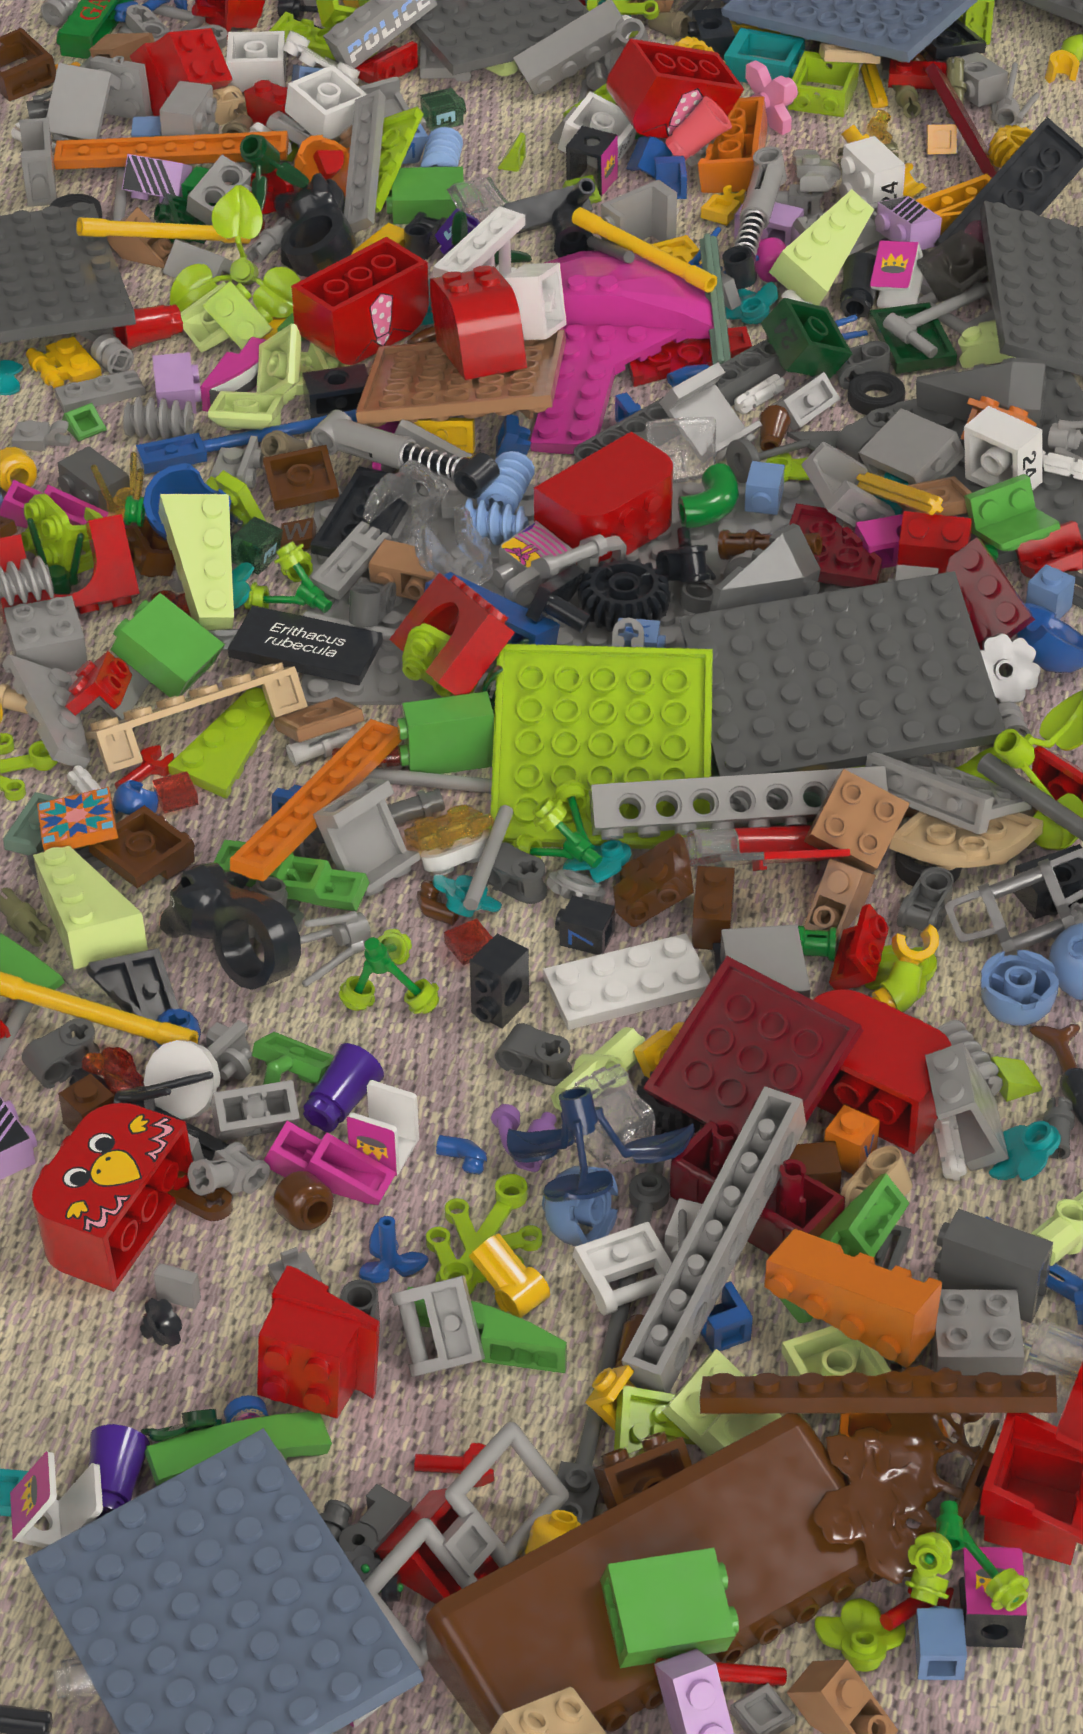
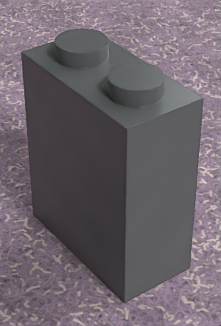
M958 1208L951 1223H943L937 1238V1246L942 1247L935 1261L934 1272L939 1274L938 1281L942 1282V1289L1017 1290L1020 1320L1032 1324L1046 1295L1053 1242Z

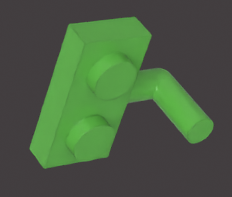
M272 1032L255 1041L252 1051L253 1057L265 1061L267 1065L263 1085L280 1082L281 1074L286 1071L297 1074L302 1081L318 1083L334 1055L277 1032Z

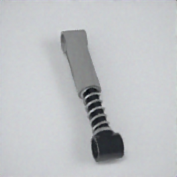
M764 147L754 153V170L740 213L741 223L738 235L736 236L734 247L729 248L722 255L725 274L734 278L737 289L748 288L757 281L755 263L759 242L761 241L763 230L769 224L779 187L787 180L781 149L777 147Z
M340 410L331 411L310 433L311 440L315 446L327 445L329 455L340 451L402 471H407L410 468L414 471L421 470L424 474L430 473L434 477L439 476L442 479H449V481L455 483L457 489L464 496L472 499L480 497L500 475L497 463L483 452L474 453L471 458H457L456 455H452L449 458L446 452L439 455L437 449L430 452L428 447L421 449L420 445L411 438L354 422L345 412Z

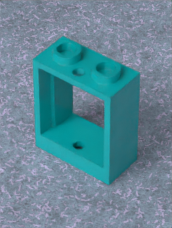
M740 28L724 55V61L739 82L748 83L746 80V64L755 60L767 67L772 80L781 75L792 79L803 52L807 51L805 50V39ZM749 55L760 56V57H766V58L777 59V60H783V61H785V62L776 61V60H770V59H764V58H759V57H753V56H749Z

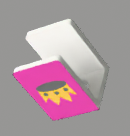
M879 242L870 282L871 289L880 290L877 307L890 308L918 303L926 267L919 242Z
M370 1080L367 1085L369 1117L353 1112L349 1113L347 1117L348 1144L396 1172L395 1176H398L419 1141L417 1095Z
M46 1451L10 1492L13 1541L45 1548L94 1521L103 1510L100 1465L91 1463L62 1498L56 1500L54 1453ZM42 1515L49 1522V1530L42 1531L34 1527V1524Z

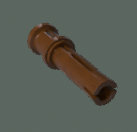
M749 529L747 533H731L729 530H721L718 536L719 556L722 560H729L731 557L748 550L755 551L757 548L765 550L771 544L769 539L772 534H761L755 529ZM820 533L804 534L813 555H820L822 551V537H820Z

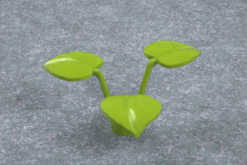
M236 185L220 198L214 206L212 224L220 236L227 239L235 237L240 259L232 263L229 275H221L214 278L211 269L205 264H193L186 267L178 274L172 285L170 305H177L180 312H182L218 286L217 282L235 280L242 285H251L253 283L260 285L253 294V302L257 309L262 306L271 317L288 318L293 313L291 286L301 280L294 271L286 267L272 268L266 272L263 280L258 278V268L254 263L247 260V254L244 251L241 237L245 239L257 237L262 229L263 215L254 195L244 186Z
M1083 690L1062 701L1045 716L1039 729L1041 737L1045 740L1034 738L1031 734H1026L1023 737L1015 729H1007L996 737L994 747L983 750L955 769L994 783L977 770L978 763L982 757L991 753L1011 768L1022 769L1037 788L1054 799L1029 768L1035 758L1032 745L1052 748L1056 744L1061 750L1069 751L1083 744ZM1068 793L1057 800L1083 818V802L1076 795ZM1037 811L1033 816L1043 821L1042 834L1034 840L1039 847L1060 851L1070 847L1078 839L1041 812Z

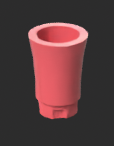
M704 96L691 114L672 131V135L665 140V143L674 156H684L686 161L717 136L731 129L732 125L724 111L712 99Z

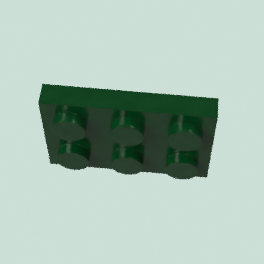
M930 302L870 310L869 321L879 341L889 345L890 363L896 374L957 365V353L938 318L917 327V333L938 348V352L933 358L927 357L910 343L906 344L883 327V322L890 313H895L897 316L907 319L931 308Z

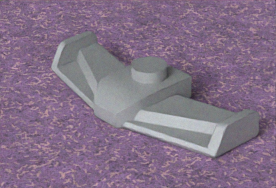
M796 149L793 151L792 163L795 165L797 178H801L800 192H828L836 181L841 178L840 167L831 160L821 159L816 150Z

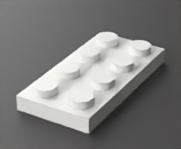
M686 933L543 969V979L568 1030L701 997L711 981Z

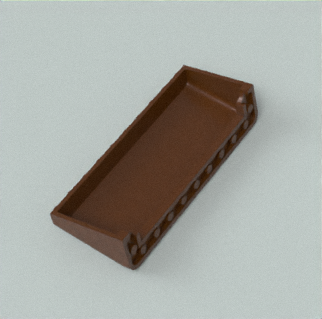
M788 1413L439 1601L428 1612L425 1619L428 1661L480 1734H490L503 1713L568 1687L575 1689L604 1731L613 1732L625 1725L631 1715L644 1708L648 1710L655 1709L664 1700L658 1677L654 1671L655 1663L620 1668L600 1582L607 1564L715 1548L718 1563L723 1562L727 1571L728 1588L725 1590L728 1606H734L739 1621V1632L735 1634L736 1637L728 1650L706 1654L713 1662L722 1663L737 1662L744 1654V1651L758 1643L761 1645L771 1643L786 1627L795 1622L799 1624L808 1622L823 1606L832 1601L841 1603L848 1599L860 1585L869 1580L871 1582H878L883 1578L870 1570L863 1541L858 1540L853 1544H832L824 1537L822 1528L816 1525L813 1512L826 1491L837 1490L849 1485L839 1468L832 1465L828 1451L800 1413Z

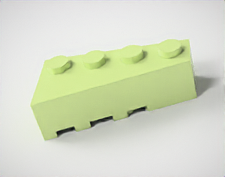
M851 189L781 252L769 273L788 290L795 291L804 301L820 305L873 213L874 208Z
M160 494L159 516L166 531L169 548L172 550L179 580H181L185 591V599L191 618L206 630L232 629L234 606L229 494Z
M70 846L62 848L53 847L45 852L33 855L41 895L74 970L87 967L89 962L148 950L142 913Z

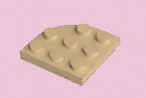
M919 811L895 832L889 849L910 856L913 859L935 864L937 867L947 870H953L956 867L972 868L993 864L1003 865L1010 858L1021 853L1042 834L1043 821L1019 812L989 820L987 832L976 834Z

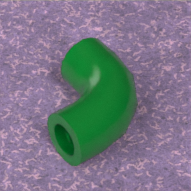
M721 463L711 465L702 475V484L705 491L678 498V511L682 526L691 529L720 521L733 510L739 498V490L736 476L730 466Z

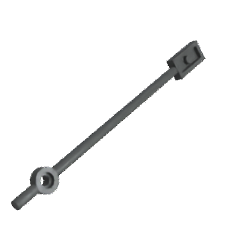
M665 1161L648 1163L646 1172L637 1174L630 1181L629 1199L632 1205L637 1208L633 1226L645 1222L650 1223L653 1211L663 1208L669 1201V1182L662 1175ZM638 1273L621 1278L618 1288L635 1283ZM631 1302L618 1306V1310L611 1313L596 1377L604 1369H613L616 1365L623 1324L627 1322ZM588 1407L575 1463L561 1461L557 1475L569 1492L568 1500L559 1510L573 1513L581 1524L594 1518L600 1495V1487L593 1470L595 1466L592 1465L603 1419L590 1407Z

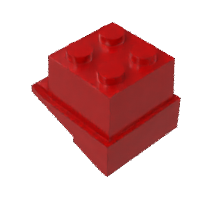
M195 0L192 14L205 17V22L209 25H219L225 28L227 32H231L232 27L253 29L257 27L258 21L262 16L265 0Z
M212 28L168 32L156 42L144 43L130 55L132 62L145 64L151 109L154 116H160L159 110L179 81L212 85L213 90L225 88L233 81Z
M287 1265L272 1291V1307L259 1332L257 1395L337 1419L355 1390L361 1391L374 1399L377 1385L380 1321L329 1293V1286L295 1267Z
M1007 1413L982 1489L979 1514L985 1516L984 1541L1007 1548H1020L1022 1552L1071 1565L1077 1543L1083 1545V1444L1057 1432L1058 1427L1029 1413Z

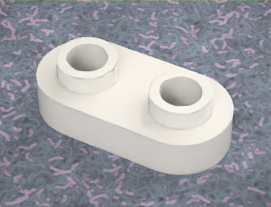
M486 831L470 832L424 850L421 853L424 870L433 872V875H445L451 873L455 869L454 866L459 864L479 862L489 833Z

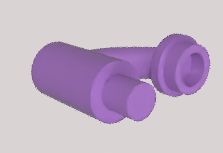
M502 1104L493 1111L491 1121L498 1128L502 1145L509 1154L507 1148L508 1129H518L520 1125V1112L512 1105ZM544 1112L540 1119H535L531 1122L527 1132L556 1129L554 1127L557 1121L556 1116L550 1112ZM514 1160L518 1168L534 1173L539 1171L544 1161L522 1163Z

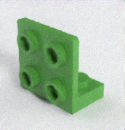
M1025 474L964 496L968 518H972L971 533L1001 551L1015 550L1020 547L1021 543L1030 540L1045 539L1051 532L1060 529L1059 521L1035 507L1031 480Z

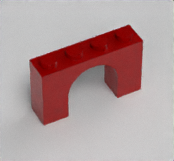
M122 514L88 520L86 530L94 562L91 580L78 592L67 595L54 594V598L72 595L76 610L79 609L80 615L100 611L99 605L111 602L113 608L133 604L132 598L140 594ZM21 534L0 538L1 568L6 572L7 562L12 561L19 570L21 560L26 558ZM42 590L40 601L52 599L46 590ZM29 592L27 603L24 604L39 602L33 593ZM15 595L13 606L23 604L19 595ZM2 597L0 602L3 624H6L4 608L12 607L9 606L5 597Z
M438 573L389 640L404 652L409 632L413 627L420 626L422 623L431 625L451 636L425 672L456 696L469 694L514 635L515 631L505 624L509 618L470 588V586L455 575L449 580L441 573Z

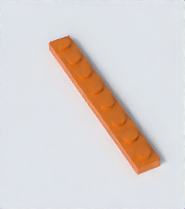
M287 131L61 140L56 141L53 162L56 170L126 167L127 154L183 164L215 163L221 155H224L233 162H246L241 156L240 144L246 136L251 134L263 136L279 151L280 160H287L289 137Z
M370 719L230 858V871L244 875L249 879L264 882L318 827L313 814L359 785L402 741L399 738L398 728Z

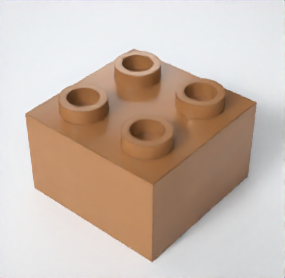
M843 769L836 776L804 842L819 850L850 849L849 857L837 859L873 873L878 868L910 803Z

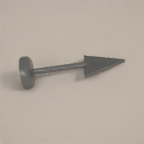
M841 431L787 432V436L797 442L759 453L754 444L749 440L743 438L736 439L727 446L726 463L733 470L739 483H746L752 461L761 462V460L805 447L814 451L822 442L837 448V437Z

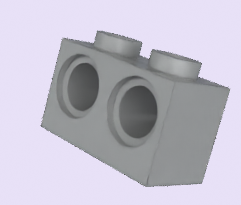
M221 155L188 195L186 211L205 224L213 225L212 211L214 206L207 203H217L220 198L236 185H242L251 192L250 181L252 173L224 155ZM225 182H232L235 185H227Z

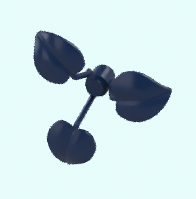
M576 1087L568 1089L559 1095L562 1109L560 1113L562 1129L522 1132L509 1128L507 1148L510 1156L517 1162H537L554 1157L559 1152V1149L562 1150L571 1146L576 1138L580 1174L565 1175L548 1182L544 1187L545 1199L552 1202H563L573 1199L585 1200L599 1197L607 1193L613 1186V1177L609 1171L602 1170L588 1173L583 1136L594 1132L596 1129L595 1124L598 1121L622 1157H633V1161L639 1164L666 1161L680 1155L687 1148L693 1136L694 1125L692 1123L675 1131L637 1139L624 1145L605 1118L602 1106L595 1107L591 1089L588 1087Z

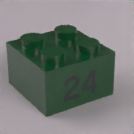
M783 298L761 322L767 335V341L776 351L780 365L788 372L800 373L811 377L825 372L830 380L853 355L827 307Z

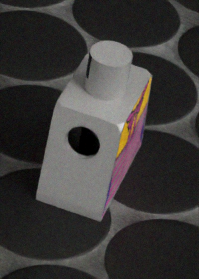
M535 521L501 544L499 547V567L491 571L492 580L498 588H503L508 580L531 567V561L546 555L557 556L572 548L539 522ZM573 564L559 569L558 574L564 571L565 569L569 568ZM528 586L522 589L524 593L528 592Z

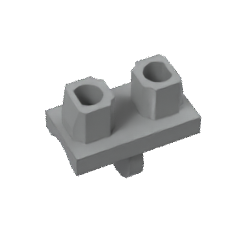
M240 1020L236 1021L231 1027L216 1022L206 1035L207 1049L217 1061L220 1077L224 1080H227L230 1076L244 1080L251 1073V1066L248 1060L252 1057V1052L245 1037L248 1026Z

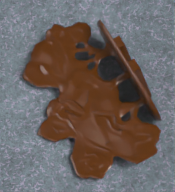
M923 1365L908 1367L902 1371L911 1376L934 1375L939 1372L962 1375L960 1370L944 1367L935 1372ZM890 1371L877 1376H888L897 1371ZM886 1413L892 1425L887 1432L882 1433L871 1426L856 1430L851 1437L844 1434L825 1437L832 1465L848 1475L850 1485L837 1490L826 1491L813 1512L816 1525L822 1528L824 1537L832 1544H853L858 1540L863 1541L870 1570L896 1585L902 1583L903 1578L912 1577L914 1569L917 1568L909 1562V1547L915 1544V1539L918 1536L929 1532L936 1533V1520L925 1509L926 1503L934 1499L942 1491L956 1497L954 1501L958 1504V1515L963 1518V1525L976 1506L982 1489L979 1487L987 1476L994 1455L989 1449L1000 1420L991 1421L978 1446L974 1447L970 1446L967 1442L964 1425L977 1422L985 1413H957L961 1416L960 1424L953 1420L952 1413ZM946 1419L956 1432H953L951 1437L957 1439V1442L953 1443L942 1434L938 1426L939 1420ZM943 1441L949 1448L938 1449L936 1444ZM957 1452L970 1462L960 1487L940 1479L936 1472L938 1460L947 1453ZM912 1519L921 1523L918 1528H911L907 1526L906 1521Z

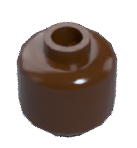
M296 1171L287 1175L278 1184L273 1196L274 1207L278 1214L290 1225L302 1231L316 1229L325 1223L330 1217L334 1206V1196L330 1188L308 1171Z

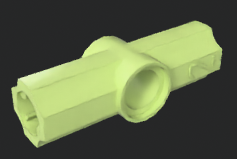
M623 1027L594 1054L580 1055L575 1061L573 1072L555 1087V1092L550 1095L554 1108L562 1112L559 1095L571 1088H590L593 1101L606 1090L616 1091L620 1089L624 1084L626 1072L638 1062L633 1050L642 1044L645 1038L639 1035L634 1028Z
M1083 1191L1074 1199L1058 1201L1053 1216L1030 1233L1053 1242L1050 1266H1053L1066 1254H1077L1083 1248Z

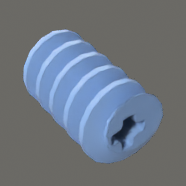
M439 127L431 131L426 141L420 167H458L463 147V139L459 132L450 127Z
M509 451L500 454L496 458L495 462L500 469V475L477 498V505H479L481 500H484L486 510L490 511L493 503L497 502L499 512L503 513L506 505L510 504L512 514L514 515L535 474V467L526 455Z
M468 498L464 507H461L458 513L455 536L460 540L465 534L466 540L472 542L478 536L481 543H487L491 538L492 544L498 546L503 540L504 542L529 526L528 517L525 516L523 506H520L516 515H513L510 504H507L503 513H500L497 502H494L490 511H487L484 500H481L477 509H474L472 499Z

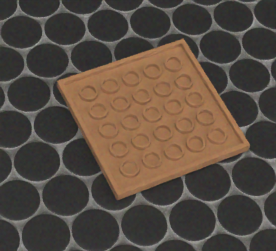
M558 330L544 340H524L527 368L464 380L439 347L437 341L381 346L376 353L356 410L357 423L379 427L386 424V422L399 421L400 423L402 419L415 423L418 419L431 418L432 421H445L451 416L463 415L464 418L472 419L482 416L483 413L496 412V415L505 416L513 414L517 410H528L531 413L543 412L553 406L566 344L565 330Z

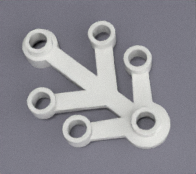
M290 30L282 48L284 51L296 57L300 55L299 60L311 67H314L316 63L320 64L323 68L334 65L352 82L358 84L360 71L343 62L337 63L330 58L321 57L307 48L310 43L309 39Z

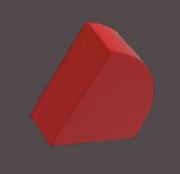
M317 150L313 155L319 173L326 180L332 179L340 171L344 163L343 150Z

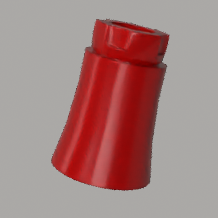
M162 304L134 309L136 320L134 325L112 327L114 336L131 350L138 346L168 339L175 334L182 333L183 321L177 305L165 306Z

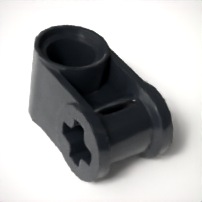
M418 212L415 218L404 228V248L424 260L428 259L440 246L434 235L447 218L442 217L439 220L427 217V214L424 212Z
M693 545L661 550L656 556V568L662 570V575L666 576L668 581L695 582L711 579V573L707 572L705 556L708 545Z

